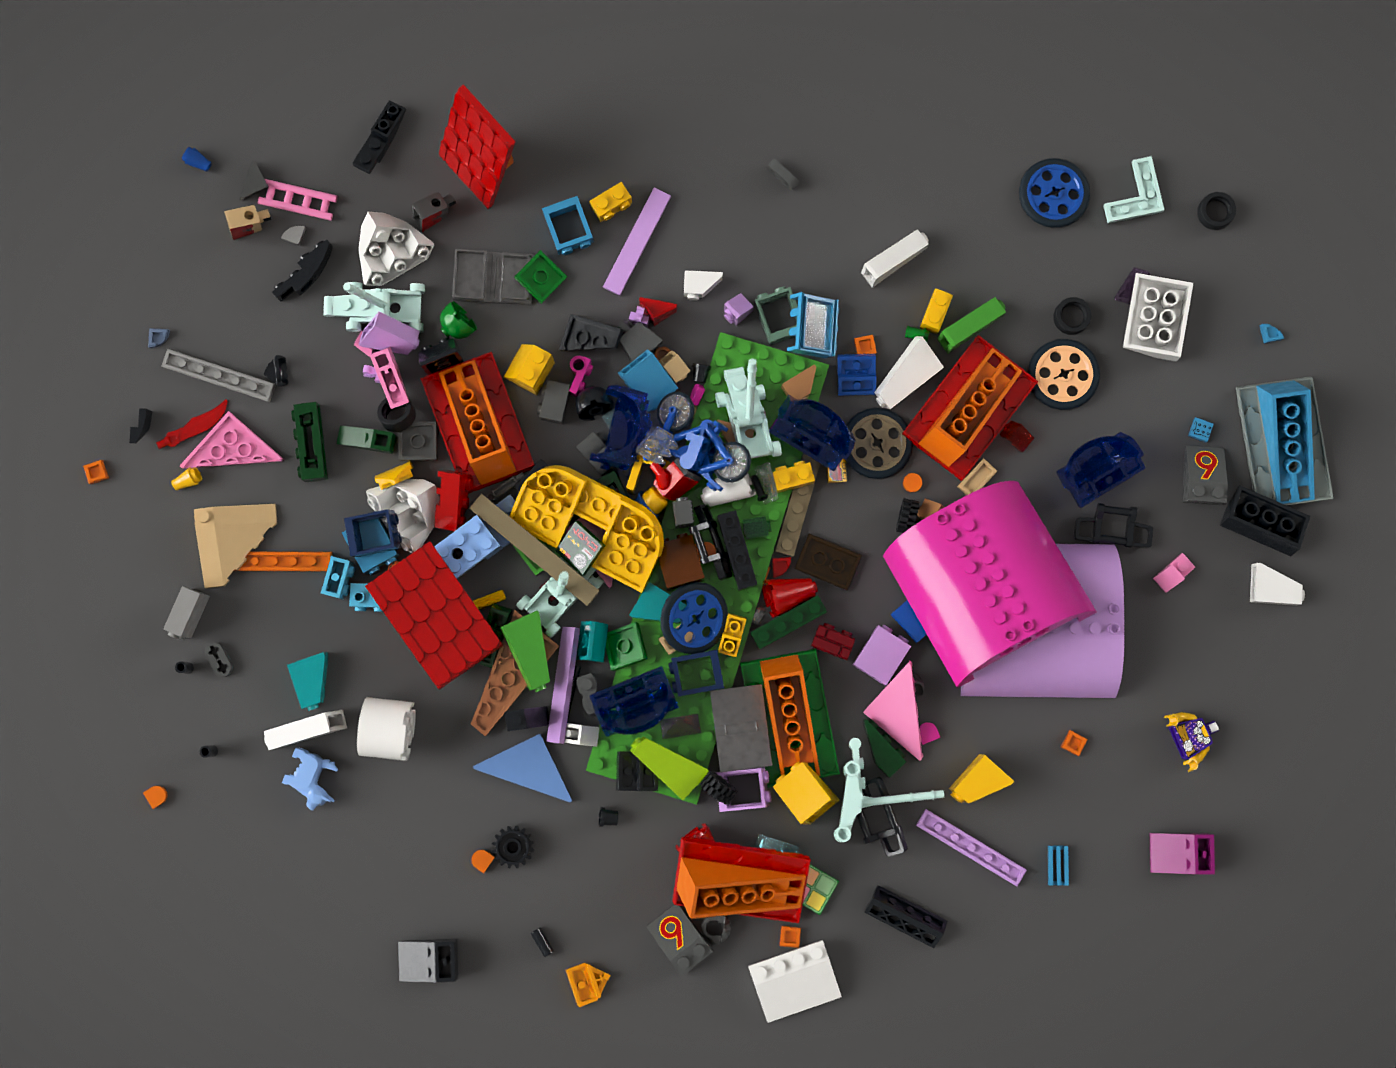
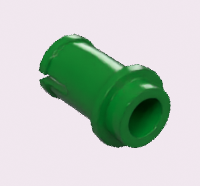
M907 325L905 338L914 339L916 336H921L927 342L930 331L926 330V328L923 330Z

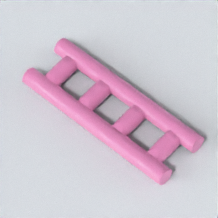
M265 179L268 185L265 198H258V204L332 221L333 213H329L328 208L330 202H337V195ZM276 189L286 191L284 202L273 200ZM294 193L304 195L302 206L291 204ZM312 197L323 200L320 210L309 208Z

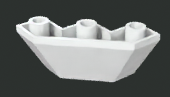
M367 212L361 226L359 241L363 283L370 286H383L426 261L434 247V243L406 221L386 213Z
M406 479L382 490L380 486L368 489L366 491L368 496L367 502L375 512L390 509L394 510L399 520L397 529L402 537L401 547L410 553L421 548L435 524L436 504H439V495L437 494L435 484L424 479ZM387 517L380 518L388 529Z

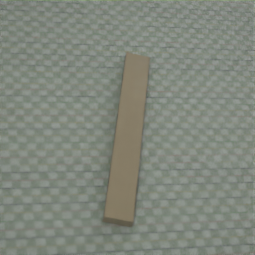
M483 494L469 508L557 582L561 572H568L569 579L565 588L586 606H589L600 591Z

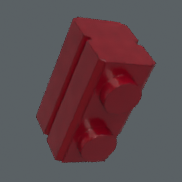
M828 623L819 624L810 647L847 661L855 642V638L852 637L853 634L842 630L841 633L835 631V626Z

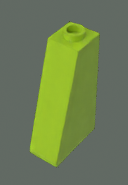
M644 736L641 739L638 737L631 744L632 749L630 751L682 800L691 793L709 772L705 767Z

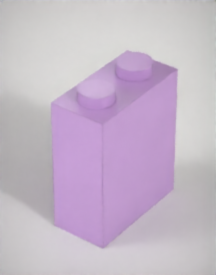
M878 625L852 665L886 686L911 646L906 638L901 635L896 637L891 634L893 630L889 627Z

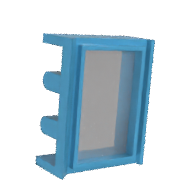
M803 292L790 295V299L798 300V308L792 309L790 312L791 317L797 318V327L790 328L789 330L790 336H796L795 346L788 347L787 352L820 358L836 356L839 300L804 294Z

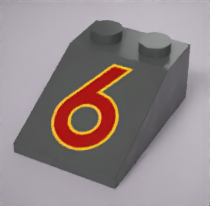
M1185 446L1182 503L1223 505L1227 503L1228 482L1224 448Z
M673 905L646 926L681 976L685 975L713 952L712 947L678 905Z

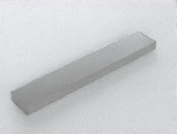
M167 349L161 365L163 368L269 403L276 387L274 383Z

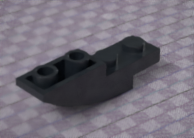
M390 100L388 101L371 128L370 136L353 161L354 167L370 174L377 162H381L397 133L406 108Z
M328 240L320 241L316 244L313 251L303 254L300 257V261L297 262L302 269L294 271L290 274L288 280L280 282L275 286V290L272 293L280 302L294 291L301 296L317 280L324 270L333 249Z

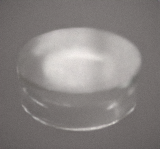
M762 606L757 608L752 620L753 624L760 626L766 613V608Z

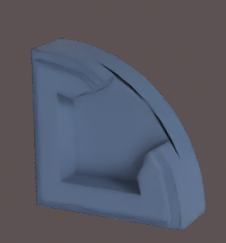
M149 328L148 347L157 348L164 344L169 337L170 330Z

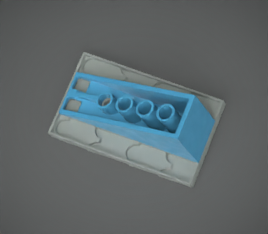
M1303 377L1236 387L1239 415L1241 417L1253 491L1284 505L1334 499L1313 378Z

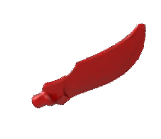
M225 399L214 409L191 418L184 427L168 432L166 437H164L165 439L156 442L158 448L161 449L166 446L175 447L180 442L213 427L223 416L228 400Z

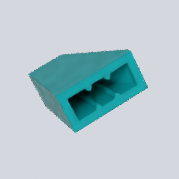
M649 582L629 616L636 619L660 621L662 608L670 594ZM680 601L679 609L683 610L687 605ZM679 618L673 621V623L679 624L681 622Z
M322 652L287 665L301 709L312 711L320 708L319 704L324 703L329 658L327 652Z

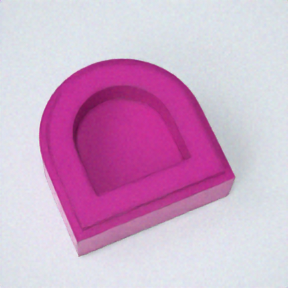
M699 384L694 385L690 394V398L696 406L699 405L705 391L704 386Z
M926 722L919 726L922 745L940 738L934 724Z

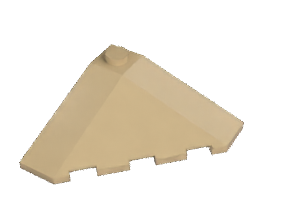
M276 504L194 509L195 530L205 589L226 586L230 581L227 578L235 569L237 571L247 560L245 556L252 548L256 549L265 539L263 537L265 532L270 527L273 529L277 524Z

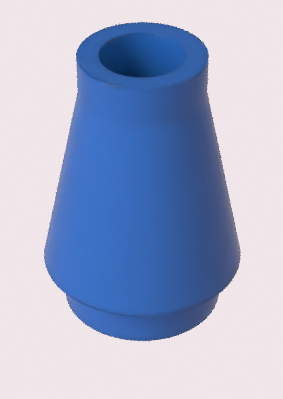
M188 147L182 156L185 164L205 172L212 165V162L195 148Z

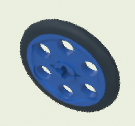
M1049 158L1037 162L1025 172L1019 187V198L1022 208L1033 221L1042 226L1061 228L1076 222L1085 213L1090 200V186L1084 173L1075 164L1059 158ZM1049 172L1052 175V179L1045 181L1042 178V173ZM1068 174L1071 178L1070 182L1064 183L1061 180V175ZM1034 186L1039 187L1041 194L1038 196L1033 195L1031 188ZM1052 189H1054V191H1060L1057 197L1055 195H1049L1052 192ZM1069 191H1076L1078 199H1071L1068 195ZM1041 203L1047 204L1049 211L1041 212L1039 205ZM1058 206H1066L1067 213L1064 215L1060 214Z
M692 582L677 588L665 601L660 617L661 630L668 644L684 654L701 653L712 648L718 643L724 633L728 616L725 599L715 587L707 583ZM699 595H703L705 598L704 602L698 605L696 599ZM686 600V602H687L686 608L683 609V610H680V609H679V603H680V601ZM711 608L716 610V615L713 618L708 617V611ZM693 615H696V622L693 621ZM679 618L681 625L678 628H673V621ZM709 626L710 633L704 637L702 630ZM692 632V640L686 642L685 634Z

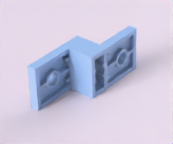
M508 495L496 506L510 516L515 500L511 495ZM476 515L434 547L458 579L484 558H491L510 542ZM458 548L461 549L463 556L460 559H454L453 551Z

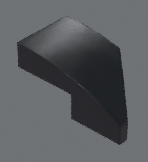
M139 408L138 427H130L129 443L136 444L148 432L152 419V411L149 409Z

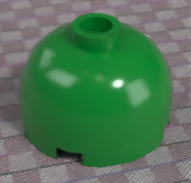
M451 301L440 314L441 331L447 337L465 339L477 330V326L472 318L469 321L465 309L454 301Z

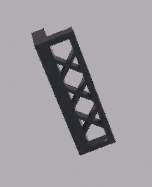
M879 885L874 890L872 899L864 913L932 948H935L944 935L947 920ZM873 905L881 908L882 911L877 912L873 910ZM895 915L899 917L900 920L895 921L891 919L890 916ZM911 924H912V925L916 926L917 929L912 930V929L908 928L907 925H911ZM930 933L935 936V939L932 940L926 937L925 934Z

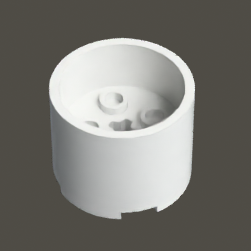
M366 697L361 709L358 725V755L407 761L411 752V748H408V746L411 745L415 729L416 710H412L414 702Z

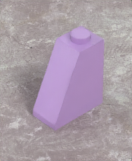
M378 311L363 329L359 346L377 350L391 347L393 353L408 355L419 345V331Z

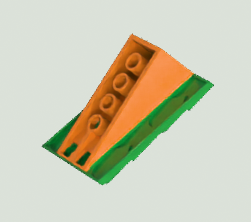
M816 649L741 662L744 686L762 684L772 766L765 767V771H768L769 774L767 788L773 787L781 775L790 773V768L797 762L808 763L820 778L839 775L840 772Z

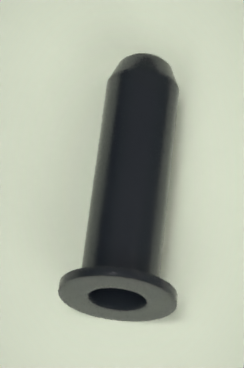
M752 475L751 481L758 495L757 500H766L768 495L765 494L758 476Z

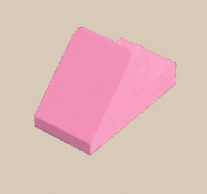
M1181 553L1159 572L1153 580L1167 593L1185 579L1184 577L1195 566Z

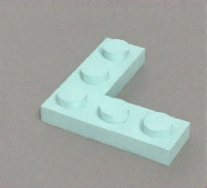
M1152 156L1135 159L1131 162L1139 197L1104 204L1107 223L1164 211Z

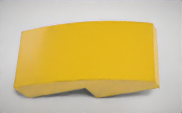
M728 613L718 653L737 657L747 620L746 617Z

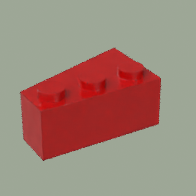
M451 470L438 471V477H441V487H437V494H440L439 504H436L435 528L456 531L466 523V517L464 516L465 510L469 506L468 492L473 484L472 474Z

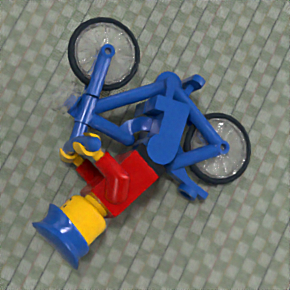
M682 392L669 393L660 401L657 408V419L663 427L662 431L659 427H651L645 433V441L656 445L657 448L655 454L648 452L642 458L644 463L650 464V468L656 476L653 482L655 487L652 486L645 492L639 491L634 501L648 508L656 518L659 517V513L668 505L667 499L676 501V498H680L699 483L702 479L701 476L708 480L706 485L710 489L722 491L724 488L714 480L713 473L720 480L733 483L746 476L751 466L750 453L743 444L738 442L724 444L718 434L722 430L727 432L728 428L716 420L714 422L708 419L704 420L698 427L672 435L673 432L686 428L694 416V404L691 398ZM683 439L690 441L689 445L683 446L678 450L669 445ZM665 451L677 459L671 463L666 459L662 460L661 457Z

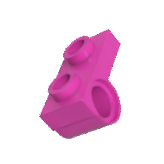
M575 356L570 361V368L576 376L569 389V393L575 397L584 390L586 375L590 376L593 370L592 361L587 357ZM575 363H584L583 369H574Z

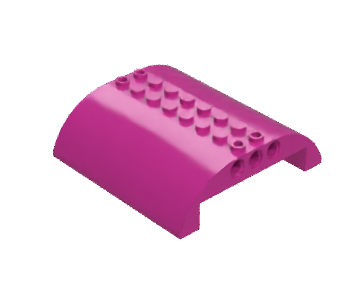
M1004 481L992 484L955 501L909 528L888 547L883 555L957 688L974 679L973 673L1070 620L1077 618L1080 622L1097 613L1017 481Z

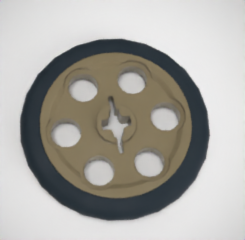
M870 408L857 413L847 423L842 434L841 444L846 462L854 471L867 478L882 479L897 474L906 466L913 451V443L902 434L908 424L898 414L884 408ZM873 420H880L882 427L878 430L874 429L871 425ZM890 429L898 431L899 436L896 439L889 437L888 431ZM856 430H864L866 437L858 439L855 435ZM874 438L877 441H882L880 444L881 449L878 446H873ZM892 447L899 450V456L896 458L889 455V449ZM858 448L866 450L864 458L857 457L856 450ZM880 457L883 460V465L875 467L872 462L873 458Z

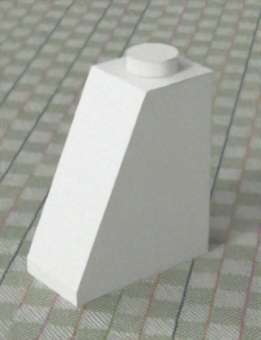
M1262 563L1251 564L1250 602L1281 605L1302 604V601L1305 599V591L1302 584Z

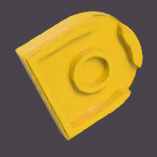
M641 454L637 455L639 462H634L626 486L627 493L633 495L644 465L643 455Z

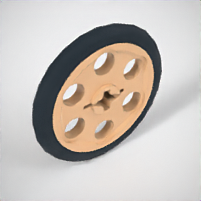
M1056 339L1041 346L1029 362L1028 373L1038 380V383L1031 391L1038 400L1051 408L1071 410L1080 407L1090 400L1098 388L1100 381L1098 361L1090 349L1075 340ZM1054 352L1059 353L1061 360L1053 362L1050 359V355ZM1077 354L1080 357L1079 363H1071L1069 360L1070 355ZM1047 368L1050 371V376L1047 378L1041 377L1039 374L1040 369ZM1061 370H1063L1064 372L1071 371L1066 376L1067 379H1065L1064 377H1058L1061 373ZM1078 372H1087L1088 379L1081 381L1078 378ZM1050 385L1058 387L1056 395H1051L1048 392ZM1074 386L1078 391L1077 395L1069 396L1067 388Z

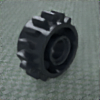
M517 825L513 830L511 826H507V831L504 829L500 830L501 836L497 834L494 836L497 842H492V845L495 846L492 853L497 854L495 860L500 859L501 866L506 863L509 869L512 865L519 868L520 862L523 865L526 864L525 858H532L529 852H534L535 850L531 848L534 841L529 840L531 834L526 835L525 828L520 831ZM510 842L517 843V852H511L508 849Z

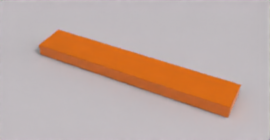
M249 552L245 556L247 560L238 571L327 572L333 552Z

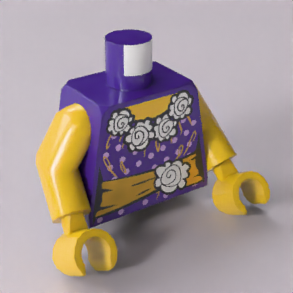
M1185 712L1165 715L1164 718H1169L1170 720L1166 726L1169 728L1182 759L1187 760L1183 762V765L1189 764L1190 769L1188 772L1196 770L1198 764L1210 750V745L1213 744L1210 735L1219 731L1216 722L1211 721L1205 724L1202 718H1197L1194 714Z

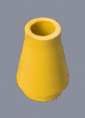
M189 467L171 481L172 486L178 491L198 485L202 481V476L196 467Z

